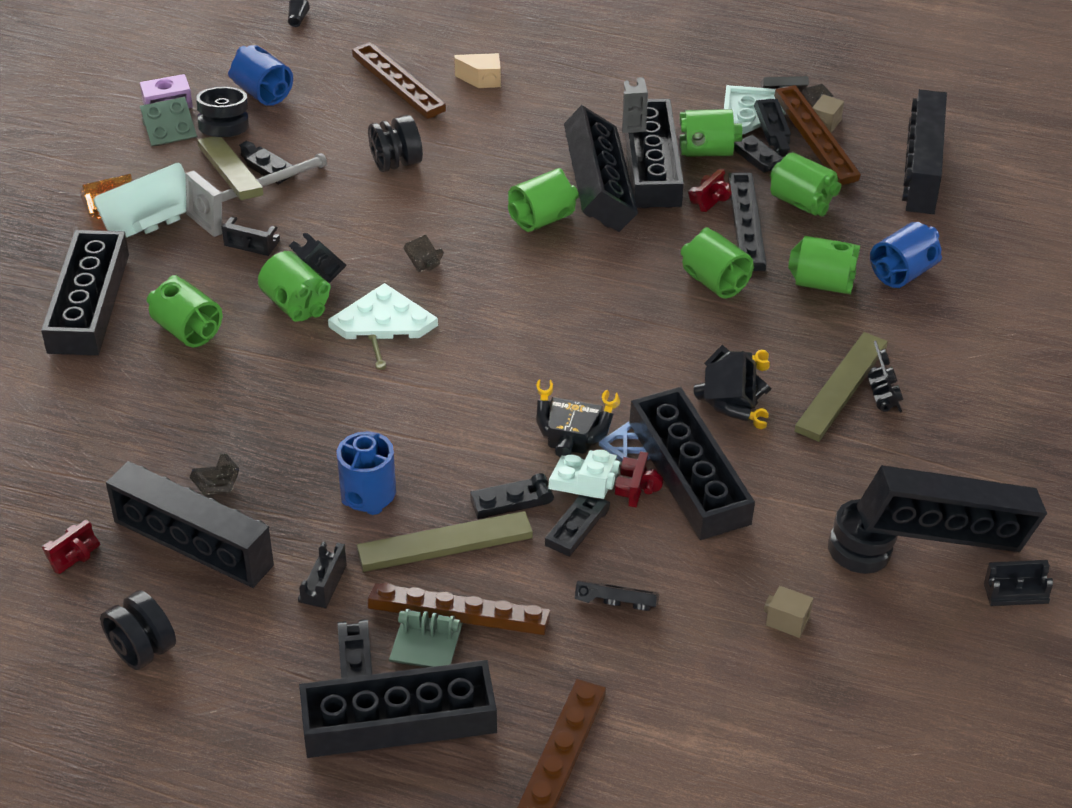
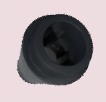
M308 0L289 1V25L293 27L301 25L310 9Z

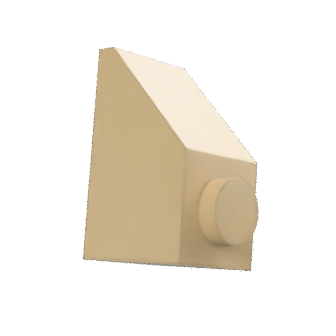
M499 53L454 55L456 77L477 88L501 87Z

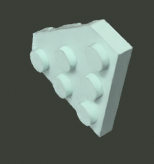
M726 85L724 109L733 110L734 123H742V134L761 127L754 103L756 100L775 99V89Z
M384 283L328 319V326L345 339H357V335L372 334L376 335L377 339H393V335L409 334V338H420L438 326V318Z

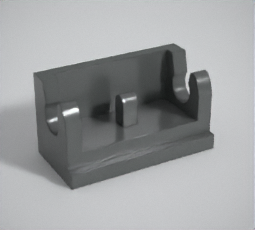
M644 77L637 78V86H630L629 81L626 80L624 82L625 91L623 94L622 133L646 132L648 90Z

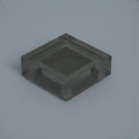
M823 84L807 87L802 91L803 96L812 107L823 94L833 97L832 93Z

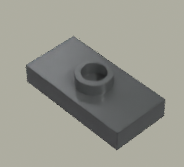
M764 77L760 85L761 88L779 89L796 85L798 89H805L809 85V77Z

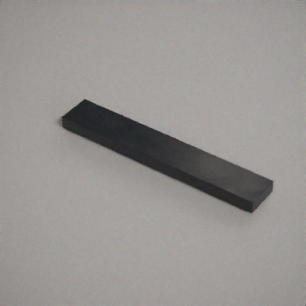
M729 173L728 183L731 185V204L737 246L753 259V271H766L767 263L752 173Z

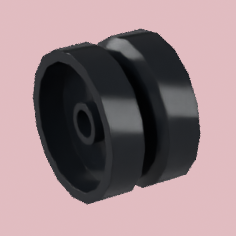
M213 87L197 94L198 128L203 134L213 137H231L239 135L249 128L248 113L246 112L248 109L247 93L234 87Z
M860 499L850 500L842 504L836 513L834 526L828 540V550L832 558L840 566L852 572L863 574L878 572L885 568L890 561L893 546L898 536L865 532L857 508Z
M142 590L135 591L123 600V607L114 605L100 616L101 626L109 643L119 657L134 670H140L152 662L154 653L157 655L164 654L176 644L175 632L168 617L158 603Z

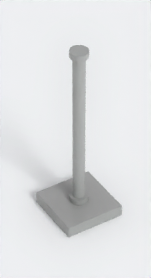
M319 153L315 155V158L258 178L257 181L264 187L316 167H325L327 159L324 154ZM194 170L185 173L186 214L213 237L221 235L222 202L235 198L237 195L232 189L220 192Z

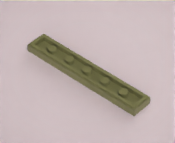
M212 136L197 139L200 150L240 200L264 195L261 184L222 137Z
M863 332L796 423L794 432L819 442L867 376L869 370L879 359L874 341H877L880 350L887 348L888 341Z
M522 511L357 544V552L362 570L367 572L533 538V531L526 512Z

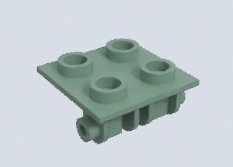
M185 97L140 106L143 125L146 126L152 147L197 137Z
M410 609L400 611L398 622L401 624L389 661L427 668L451 665L463 623H460V620L455 619V616L452 615L450 617L438 615L437 618V613H433L432 617L429 618L426 611H424L422 617L421 612L411 611Z

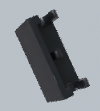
M231 216L221 226L224 246L269 256L280 241V235H274L278 229L276 226H271L267 232L234 224L237 221V217Z
M303 233L307 243L301 247L300 244L293 241L289 247L330 283L347 265L319 240L316 241L310 234Z
M326 542L321 543L315 565L307 581H302L299 587V603L327 608L347 566L345 544L337 543L334 553H331L326 549Z
M1048 560L989 562L984 587L990 606L1049 604L1053 578H1047L1050 567Z

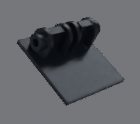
M874 341L881 367L871 368L868 373V379L873 396L875 397L876 406L883 412H887L892 407L897 406L901 413L902 409L899 401L904 399L899 385L894 386L893 384L898 381L893 367L887 368L890 360L886 350H880L877 341Z

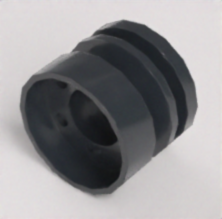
M411 115L393 118L391 126L385 120L381 121L380 124L372 123L368 126L371 154L381 172L389 171L390 167L391 169H397L400 161L404 166L421 163L423 159L421 137Z

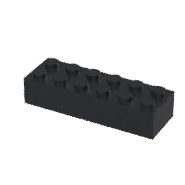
M919 89L918 97L912 100L902 201H906V211L935 215L942 178L947 92Z
M648 99L646 132L625 133L630 180L637 208L682 207L684 182L670 99Z
M581 105L564 123L581 209L586 216L594 217L601 221L605 227L613 228L620 232L638 214L618 129L614 124Z
M75 230L41 330L47 354L99 356L129 257L125 231Z
M682 387L631 400L629 424L699 540L752 525L755 507L754 499Z
M129 461L106 482L115 523L251 588H254L274 566L269 526L264 522L252 519L236 509H231L218 503L213 498H207L189 487H183L172 482L167 477L159 476L147 468Z
M881 465L857 504L865 532L1021 552L1047 515L1037 488Z
M488 660L299 684L307 758L497 733V708Z

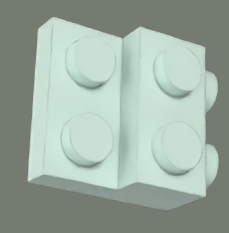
M590 450L586 459H581L577 455H562L549 478L548 489L604 499L608 489H613L615 477L619 476L621 461H617V455L609 454L605 450Z

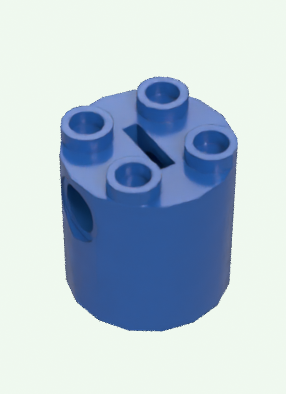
M257 45L239 47L228 71L229 78L236 85L266 106L278 104L287 97L294 81L293 73L288 66Z
M920 222L907 224L874 245L870 252V263L874 273L885 285L892 288H900L942 260L939 232L936 228L928 227Z
M370 431L357 432L342 440L336 450L341 502L354 510L377 515L393 501L396 494L393 444L380 433Z

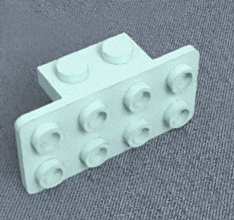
M180 163L172 164L96 196L94 203L107 231H125L127 238L143 230L145 234L159 229L158 224L164 221L169 225L180 220L179 215L186 212V178L182 165Z

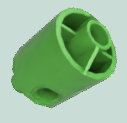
M732 109L685 110V112H680L681 132H684V134H680L681 155L686 157L733 156L734 142H742V123H734Z
M792 152L773 167L770 190L774 197L814 216L819 215L823 217L828 211L832 197L837 196L840 192L841 183L837 182L838 176L835 171Z
M557 168L512 186L508 191V211L511 218L523 230L531 232L571 215L575 211V200L579 198L577 188L569 183L564 171L561 168Z
M708 227L702 229L700 234L690 243L685 244L680 252L681 256H683L684 270L716 295L725 299L735 296L747 285L754 269V262L750 255Z
M804 236L791 250L788 269H790L796 280L795 285L851 294L860 246L852 243Z
M283 251L275 254L264 264L258 276L260 290L293 321H304L312 316L317 318L324 313V305L329 297L331 286L294 252Z
M177 275L170 276L167 281L147 296L150 317L186 346L194 348L204 345L213 338L221 326L223 314L222 308L218 303Z

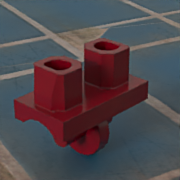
M718 169L713 175H705L701 179V186L692 187L688 191L690 202L692 204H699L701 212H707L718 201H727L731 197V185L728 182L725 183L724 180L725 170Z
M640 451L638 459L623 457L620 475L632 477V479L617 476L615 495L629 498L628 506L637 508L642 489H644L646 494H652V492L661 490L663 486V478L656 469L647 471L645 466L648 459L647 452Z
M84 520L78 525L73 524L66 529L63 536L56 541L50 540L42 546L46 558L50 561L54 572L61 574L79 560L86 562L90 559V552L101 544L93 533L91 522Z

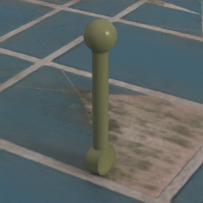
M374 334L368 335V338L372 341L377 359L376 368L380 370L385 369L386 362L382 360L377 336Z

